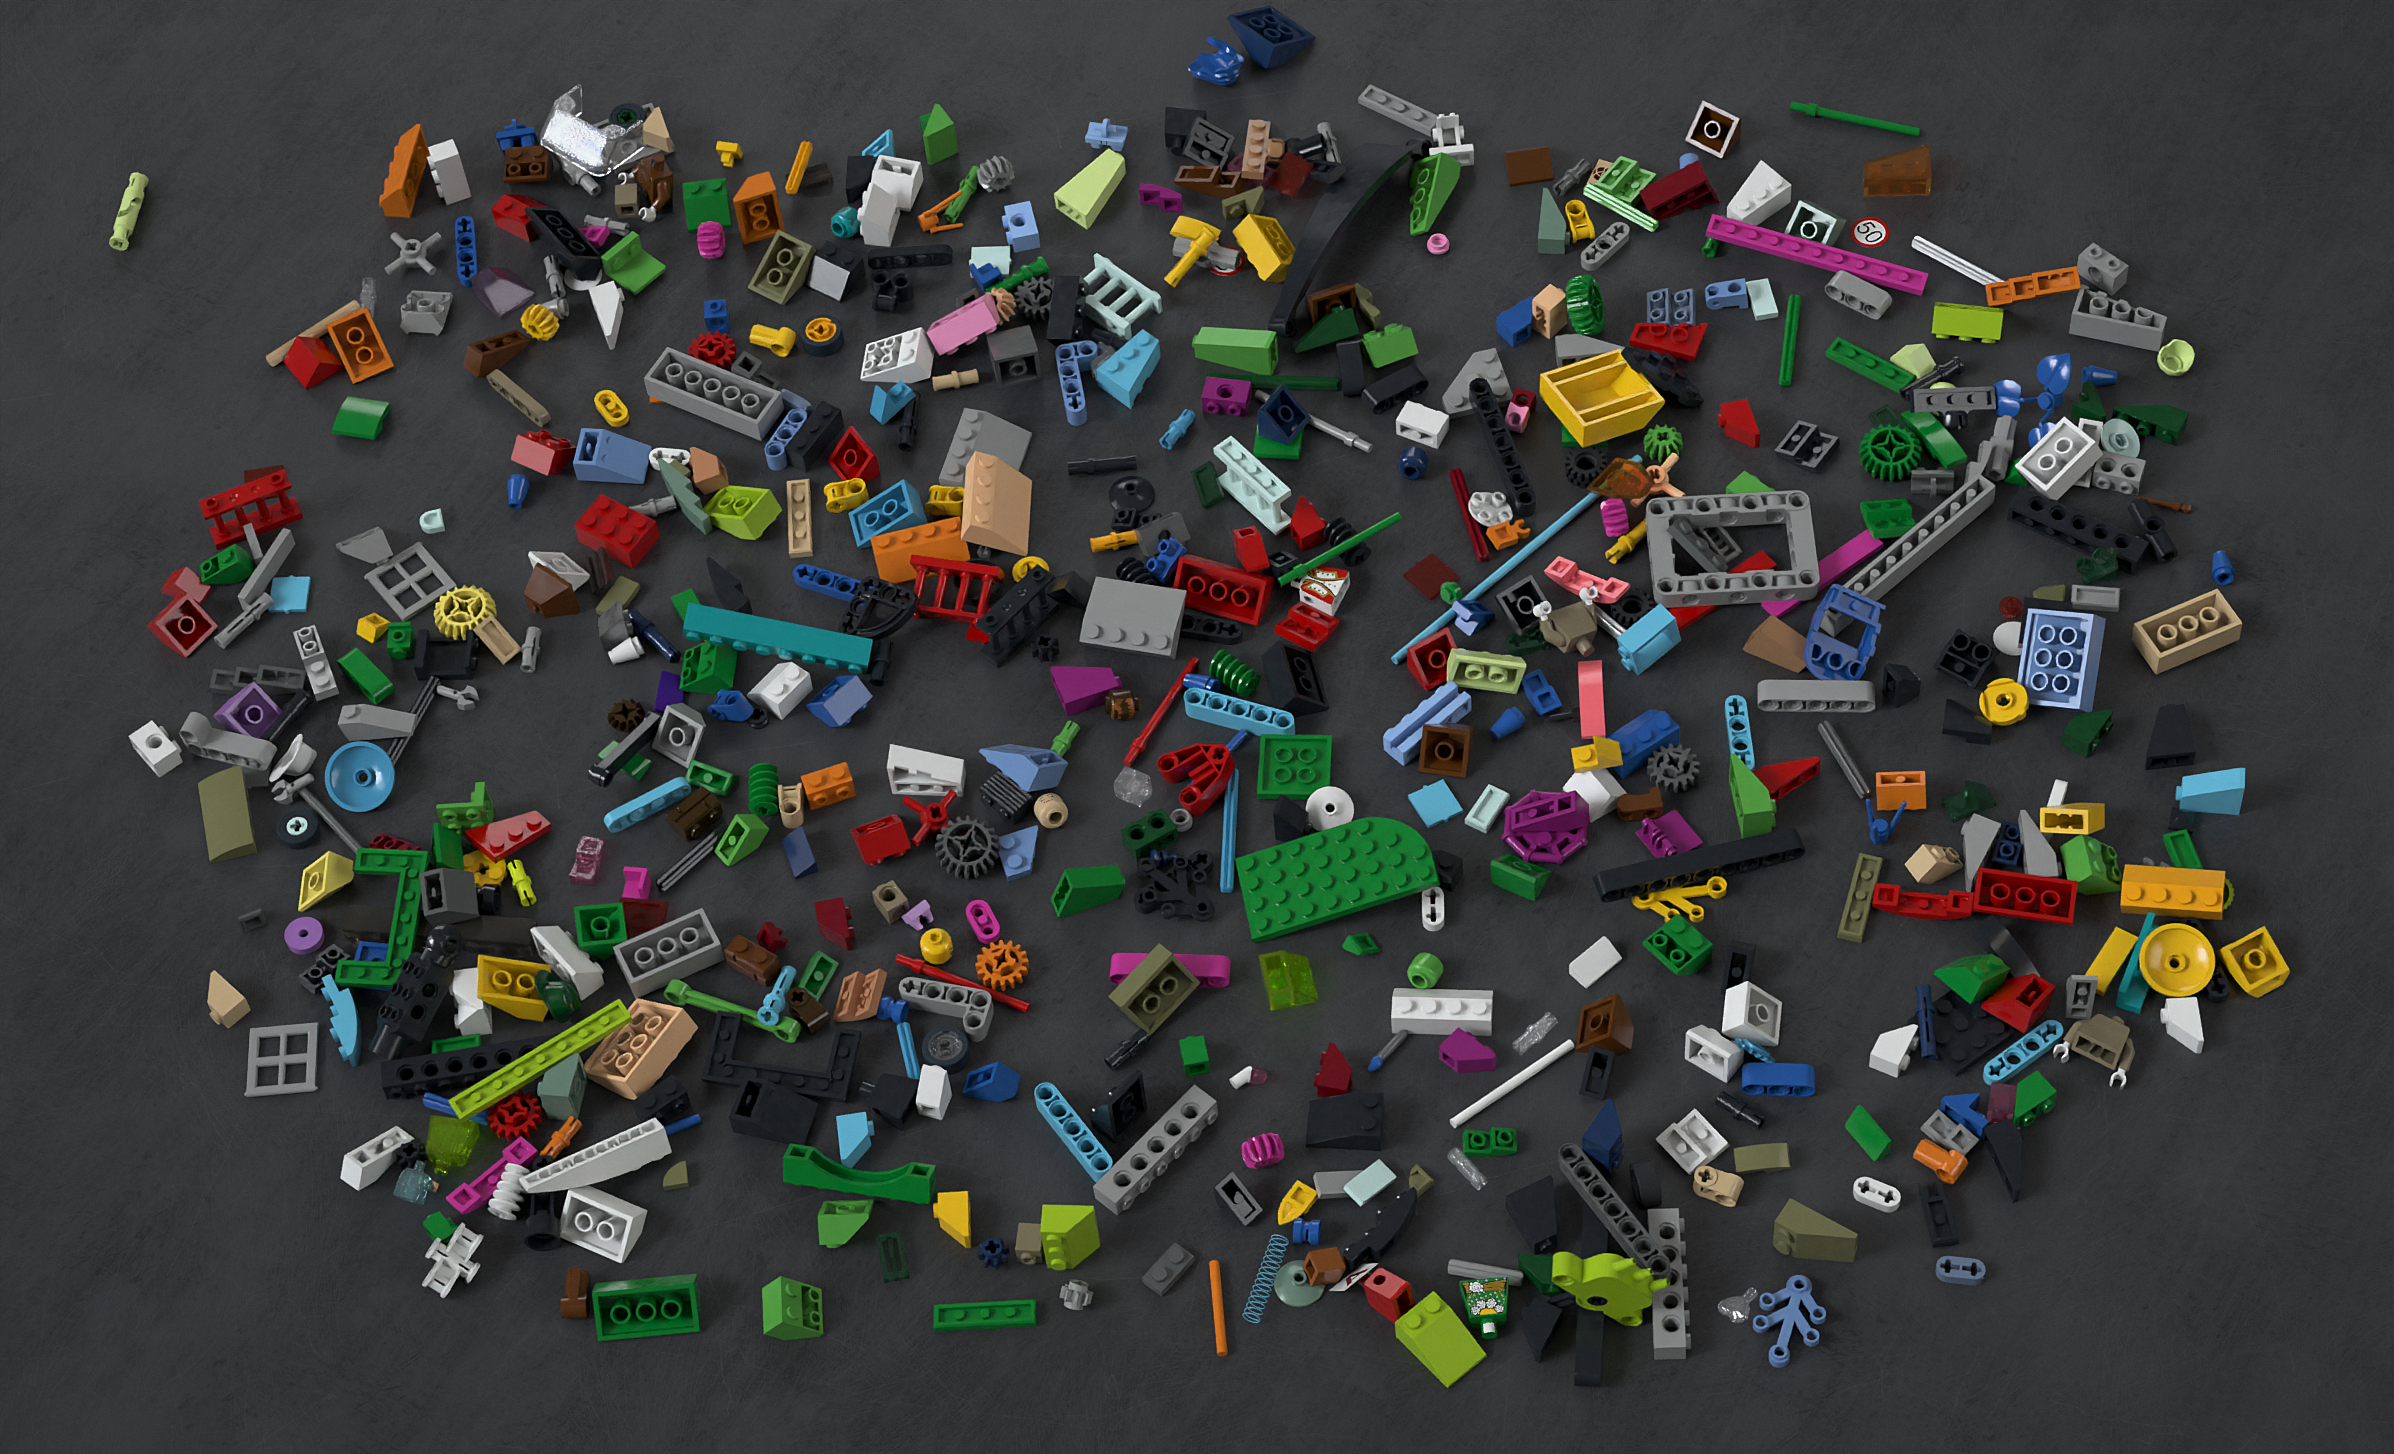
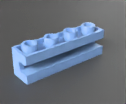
M1449 681L1445 686H1440L1434 695L1428 700H1423L1416 710L1411 714H1406L1399 724L1385 732L1383 736L1384 750L1401 765L1405 766L1420 753L1423 724L1457 723L1471 711V696L1465 691L1459 694L1458 686L1452 681Z

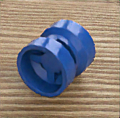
M883 995L879 1002L877 1018L882 1020L892 1019L897 1024L904 1023L909 1010V1002L902 999L896 1001L891 996Z
M1295 1218L1293 1243L1309 1242L1311 1245H1319L1321 1220L1312 1219L1309 1222L1304 1221L1303 1218Z

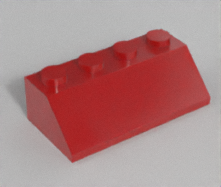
M1186 554L1179 558L1173 589L1187 591L1185 606L1258 626L1269 603L1275 578Z
M1978 867L1972 911L2072 925L2078 881Z

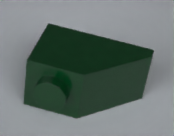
M1518 1255V1270L1523 1272L1524 1277L1541 1295H1547L1551 1298L1567 1292L1552 1282L1553 1256Z

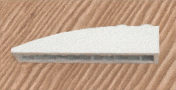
M653 1118L519 1178V1182L528 1193L577 1188L601 1182L629 1171L638 1170L641 1166L651 1161L662 1159L672 1151L665 1128L656 1118Z

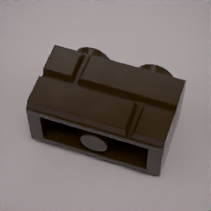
M702 786L670 811L666 817L670 828L688 842L692 838L699 837L704 828L710 823H716L721 818L723 810L721 802Z

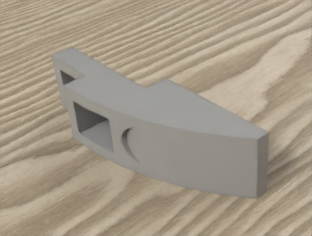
M316 626L304 627L293 632L316 700L319 701L339 694Z

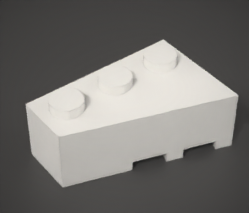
M453 139L428 147L430 156L427 157L431 170L433 169L431 173L435 184L438 183L436 190L439 197H444L447 205L472 197Z

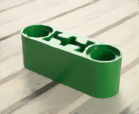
M355 647L336 661L344 675L375 705L395 692V688L390 680L358 648Z

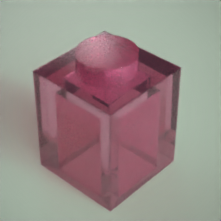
M1991 1083L1986 1117L1989 1122L1995 1124L2010 1118L2013 1119L2017 1086Z

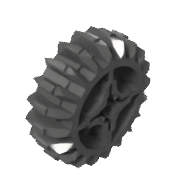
M969 815L966 816V821H962L958 816L956 824L949 820V828L942 826V834L937 835L936 840L938 843L935 844V850L938 852L936 853V858L942 859L940 866H947L948 874L955 870V877L957 878L963 873L966 880L969 879V874H973L977 879L979 877L978 871L986 875L987 867L993 868V860H998L999 854L997 852L1000 851V845L997 842H999V837L994 835L995 829L993 827L988 828L987 821L980 824L978 816L974 821H971ZM961 833H967L966 835L961 837L957 836ZM976 834L986 842L987 848L982 847V844L976 841ZM971 841V847H968L964 854V848H966ZM948 847L953 848V851L959 853V860L950 854ZM972 858H978V860L968 862Z

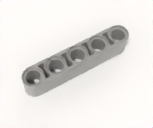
M1763 680L1757 685L1758 708L1763 711L1865 713L1873 711L1876 707L1875 685L1869 681Z

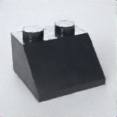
M826 241L815 253L804 285L841 304L866 275L863 257Z

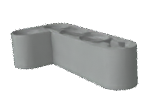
M190 712L179 732L186 748L194 755L260 771L267 770L277 751L276 746L267 740L212 728L208 719L197 712Z
M907 977L900 982L899 991L901 999L909 1002V1008L963 1018L966 1037L972 1042L982 1041L987 1036L994 1014L992 998L989 992L915 977Z

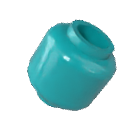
M847 206L832 216L831 229L836 236L847 239L860 231L861 221L857 219L858 210Z

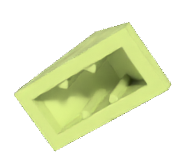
M1925 344L1906 345L1890 357V361L1899 368L1915 375V380L1933 371L1936 365Z

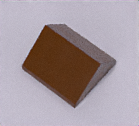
M1703 100L1685 141L1724 159L1740 140L1741 118Z
M1543 145L1502 151L1510 187L1553 181L1549 146Z

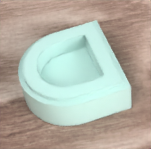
M441 509L425 512L420 517V525L424 532L432 534L445 531Z

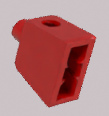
M1378 1268L1373 1274L1367 1272L1358 1280V1284L1365 1290L1370 1306L1394 1324L1416 1306L1410 1284L1383 1268Z

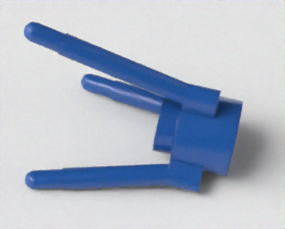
M1868 798L1866 799V807L1869 818L1870 839L1873 841V844L1885 843L1889 838V833L1895 831V826L1905 810L1907 802H1902L1891 824H1888L1883 819H1874L1871 800Z

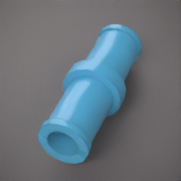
M1185 409L1180 417L1169 425V430L1159 440L1162 447L1171 449L1176 441L1186 434V429L1196 419V415L1191 410Z

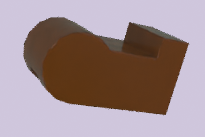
M1659 787L1649 788V794L1621 795L1617 800L1618 818L1624 822L1643 821L1645 818L1659 819L1662 817L1663 804Z

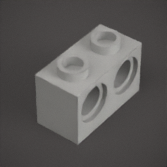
M2101 450L2103 455L2096 461L2091 485L2101 489H2109L2137 496L2146 460Z

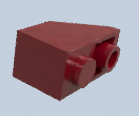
M843 897L814 902L820 935L847 951L853 950L851 940L856 939L853 925H848V920H852L850 905L845 906Z
M1329 1042L1327 1051H1323L1321 1054V1072H1316L1314 1078V1086L1317 1087L1318 1097L1321 1098L1350 1093L1353 1084L1352 1068L1336 1045Z

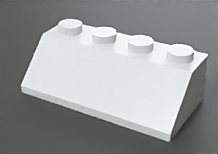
M1394 988L1391 1012L1392 1033H1398L1400 1030L1405 1029L1408 1030V1034L1451 1035L1459 1027L1463 1031H1468L1475 1036H1491L1493 991Z

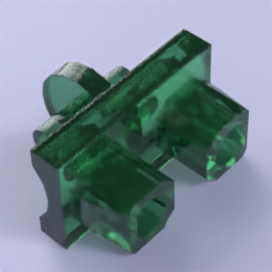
M2114 546L2108 550L2099 547L2094 550L2091 559L2088 560L2083 556L2077 559L2076 571L2082 574V583L2088 585L2102 577L2107 581L2114 579L2118 569L2116 561L2118 549Z

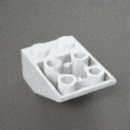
M922 327L866 345L860 379L873 382L898 383L901 380L904 383H914L930 378L935 347Z

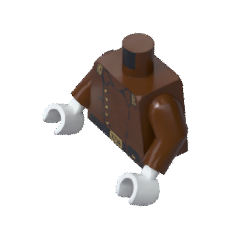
M655 153L652 157L648 156L642 159L637 166L631 169L630 174L620 173L618 175L619 180H624L622 184H634L635 177L637 178V184L651 205L650 209L643 207L639 211V216L643 217L642 220L647 222H653L656 218V211H660L663 206L670 205L673 202V175L664 161V156L660 153Z

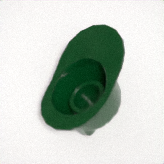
M540 970L536 973L535 987L540 998L557 1022L566 1023L570 1018V1014L582 1007L577 989L570 982L558 981L547 970Z

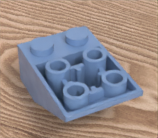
M582 428L573 461L577 480L644 484L652 446L605 429Z
M1007 744L979 750L990 764L997 766L1006 777L1013 779L1026 792L1057 787L1068 765V762L1049 749Z

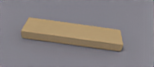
M810 480L787 481L790 558L813 556Z

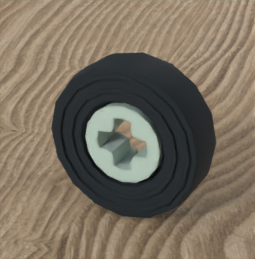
M294 809L282 815L276 830L278 838L284 846L290 849H303L313 844L319 837L320 825L317 817L311 811ZM297 825L298 827L301 825L299 831L295 832L294 829L297 828Z

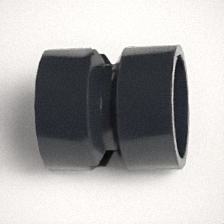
M475 883L479 911L483 915H498L501 906L500 885L485 883L481 887L479 883Z

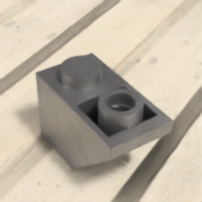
M617 601L598 618L599 635L604 651L611 650L629 637L634 636L628 609L624 610L622 601Z

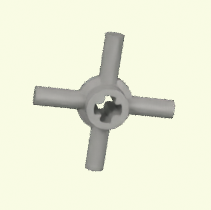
M397 232L391 235V239L401 248V257L385 267L387 274L391 275L405 264L411 268L421 266L430 275L436 272V268L425 257L427 255L426 250L442 240L438 232L422 243L416 239L406 241Z

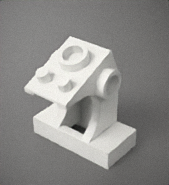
M1450 113V116L1439 114V117L1436 119V128L1432 129L1433 141H1438V147L1429 148V156L1443 152L1460 162L1461 166L1474 165L1473 144L1461 145L1460 139H1464L1463 126H1459V116L1455 115V113ZM1446 144H1456V146L1444 147Z

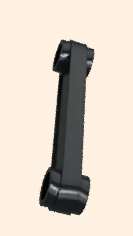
M650 710L644 717L643 722L600 763H594L591 766L587 776L588 779L600 787H608L614 775L656 736L663 714Z

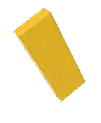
M2118 927L2114 929L2085 974L2086 976H2098L2095 993L2101 996L2105 994L2134 949L2138 937Z

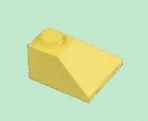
M328 851L304 869L298 911L304 912L349 884L354 876L352 871L353 861Z

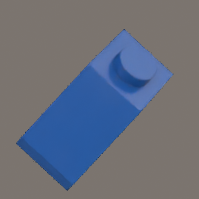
M997 1061L969 1072L962 1094L967 1097L1001 1102L1015 1097L1019 1089L1018 1083L1021 1075Z

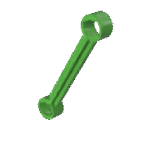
M671 980L664 992L667 1000L679 1006H684L688 1003L717 1013L718 1010L741 1013L743 1016L742 1022L774 1032L779 1039L785 1042H795L802 1029L796 1020L786 1016L780 1017L775 1025H765L757 1018V1011L692 990L686 983L680 980Z

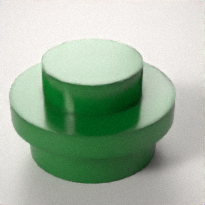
M1445 582L1441 585L1440 594L1445 602L1453 604L1455 600L1461 598L1462 592L1456 582Z

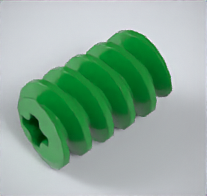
M1225 648L1221 649L1212 659L1209 668L1210 674L1217 677L1227 687H1230L1232 691L1237 692L1239 696L1247 697L1251 695L1258 687L1261 675L1255 676L1253 668L1248 670L1246 663L1241 665L1242 661L1239 658L1235 659L1232 653L1228 654Z
M758 763L749 770L748 807L753 814L762 817L774 816L779 811L777 806L779 803L777 798L779 776L776 773L778 768L768 763Z

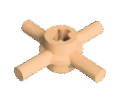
M1672 453L1661 467L1653 465L1647 469L1630 459L1626 461L1624 467L1639 475L1643 486L1630 502L1634 507L1638 508L1649 494L1658 495L1664 491L1672 497L1686 495L1669 484L1667 474L1679 460V456Z

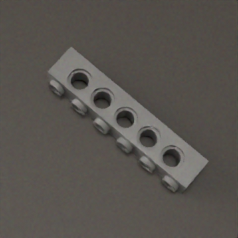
M1194 1084L1093 1186L1095 1199L1117 1216L1123 1209L1127 1210L1132 1205L1134 1198L1140 1192H1145L1149 1188L1151 1181L1157 1175H1162L1167 1169L1168 1164L1174 1158L1180 1157L1184 1148L1191 1141L1194 1142L1207 1125H1211L1218 1116L1217 1101ZM1189 1116H1196V1117L1193 1118V1119H1188V1118H1187V1117H1189ZM1175 1132L1180 1133V1134H1178V1135H1176V1136L1170 1135V1134L1175 1133ZM1157 1149L1163 1150L1162 1152H1159V1153L1153 1152V1151H1155V1150H1157ZM1140 1166L1146 1167V1168L1143 1169V1170H1138V1169H1137V1168L1140 1167ZM1121 1184H1129L1126 1187H1120Z
M1679 1208L1648 1209V1234L1664 1254L1673 1260L1670 1262V1281L1675 1283L1662 1290L1653 1292L1654 1360L1686 1359V1349H1691L1690 1333H1685V1326H1690L1689 1310H1684V1302H1688V1287H1683V1279H1687V1264H1682L1681 1256H1686L1685 1241H1680V1233H1685L1684 1218H1679ZM1666 1235H1667V1236H1670V1237H1672V1238H1671V1239H1663L1662 1236H1666ZM1663 1269L1654 1270V1272L1661 1273L1664 1271ZM1668 1304H1672L1676 1307L1673 1309H1669L1665 1306ZM1675 1328L1677 1331L1669 1332L1666 1329Z

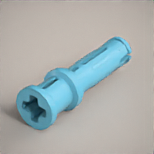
M787 965L782 968L772 992L765 996L763 1000L764 1006L757 1013V1018L761 1023L772 1026L778 1022L779 1012L785 1007L784 998L789 991L793 979L796 977L797 971L792 966Z

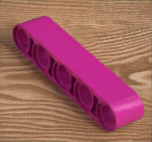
M1149 953L1114 954L1111 957L1110 981L1113 984L1120 985ZM1173 954L1200 982L1197 987L1220 988L1229 984L1231 960L1223 955Z

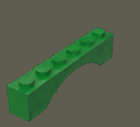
M790 1143L783 1156V1182L798 1186L805 1185L819 1189L838 1190L844 1193L864 1194L870 1197L877 1196L890 1198L891 1200L910 1201L917 1204H930L936 1191V1165L910 1162L890 1171H861L836 1163L823 1155L815 1147Z

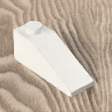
M614 281L589 288L592 304L610 350L615 348L623 314L621 301L625 300L621 288L617 289Z
M395 1126L344 1155L340 1178L358 1191L375 1182L397 1160L396 1153L400 1152L402 1143L411 1142L415 1138L398 1126Z

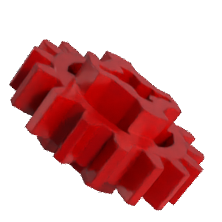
M707 331V336L699 334L700 339H693V345L688 346L689 352L687 354L724 370L726 365L732 366L731 360H736L735 353L737 351L732 338L728 339L726 333L720 336L719 331H716L714 335Z
M521 1089L517 1094L512 1093L493 1104L494 1108H488L490 1116L487 1117L492 1132L497 1133L499 1139L506 1136L508 1142L512 1140V1137L518 1139L522 1135L529 1138L530 1130H538L535 1123L542 1122L540 1117L542 1110L537 1098L533 1099L530 1092L524 1096Z

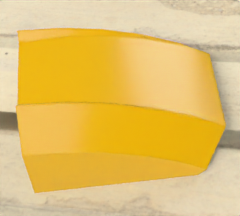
M2265 926L2217 951L2222 962L2239 985L2249 995L2257 998L2283 985L2290 973V969Z

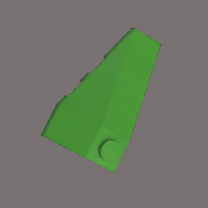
M1443 152L1421 159L1413 164L1410 177V188L1413 189V195L1410 197V203L1413 204V211L1410 214V235L1412 236L1428 232L1460 177L1461 163Z

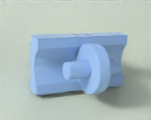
M1106 118L1103 120V123L1090 122L1085 142L1091 143L1092 148L1100 149L1103 145H1109L1114 151H1122L1128 134V127L1110 125V119Z

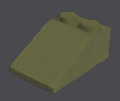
M778 230L747 288L784 305L805 283L813 257L818 250Z
M1791 1198L1788 1200L1774 1223L1773 1246L1780 1253L1789 1254L1795 1258L1854 1262L1856 1259L1857 1233Z

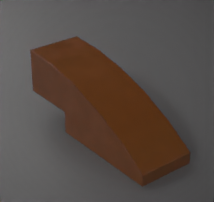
M1181 166L1174 180L1175 185L1187 190L1222 199L1243 193L1247 186L1245 179L1241 178V172H1222L1219 166Z

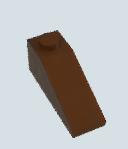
M512 330L468 344L463 367L477 378L489 375L530 345L531 340L518 330Z

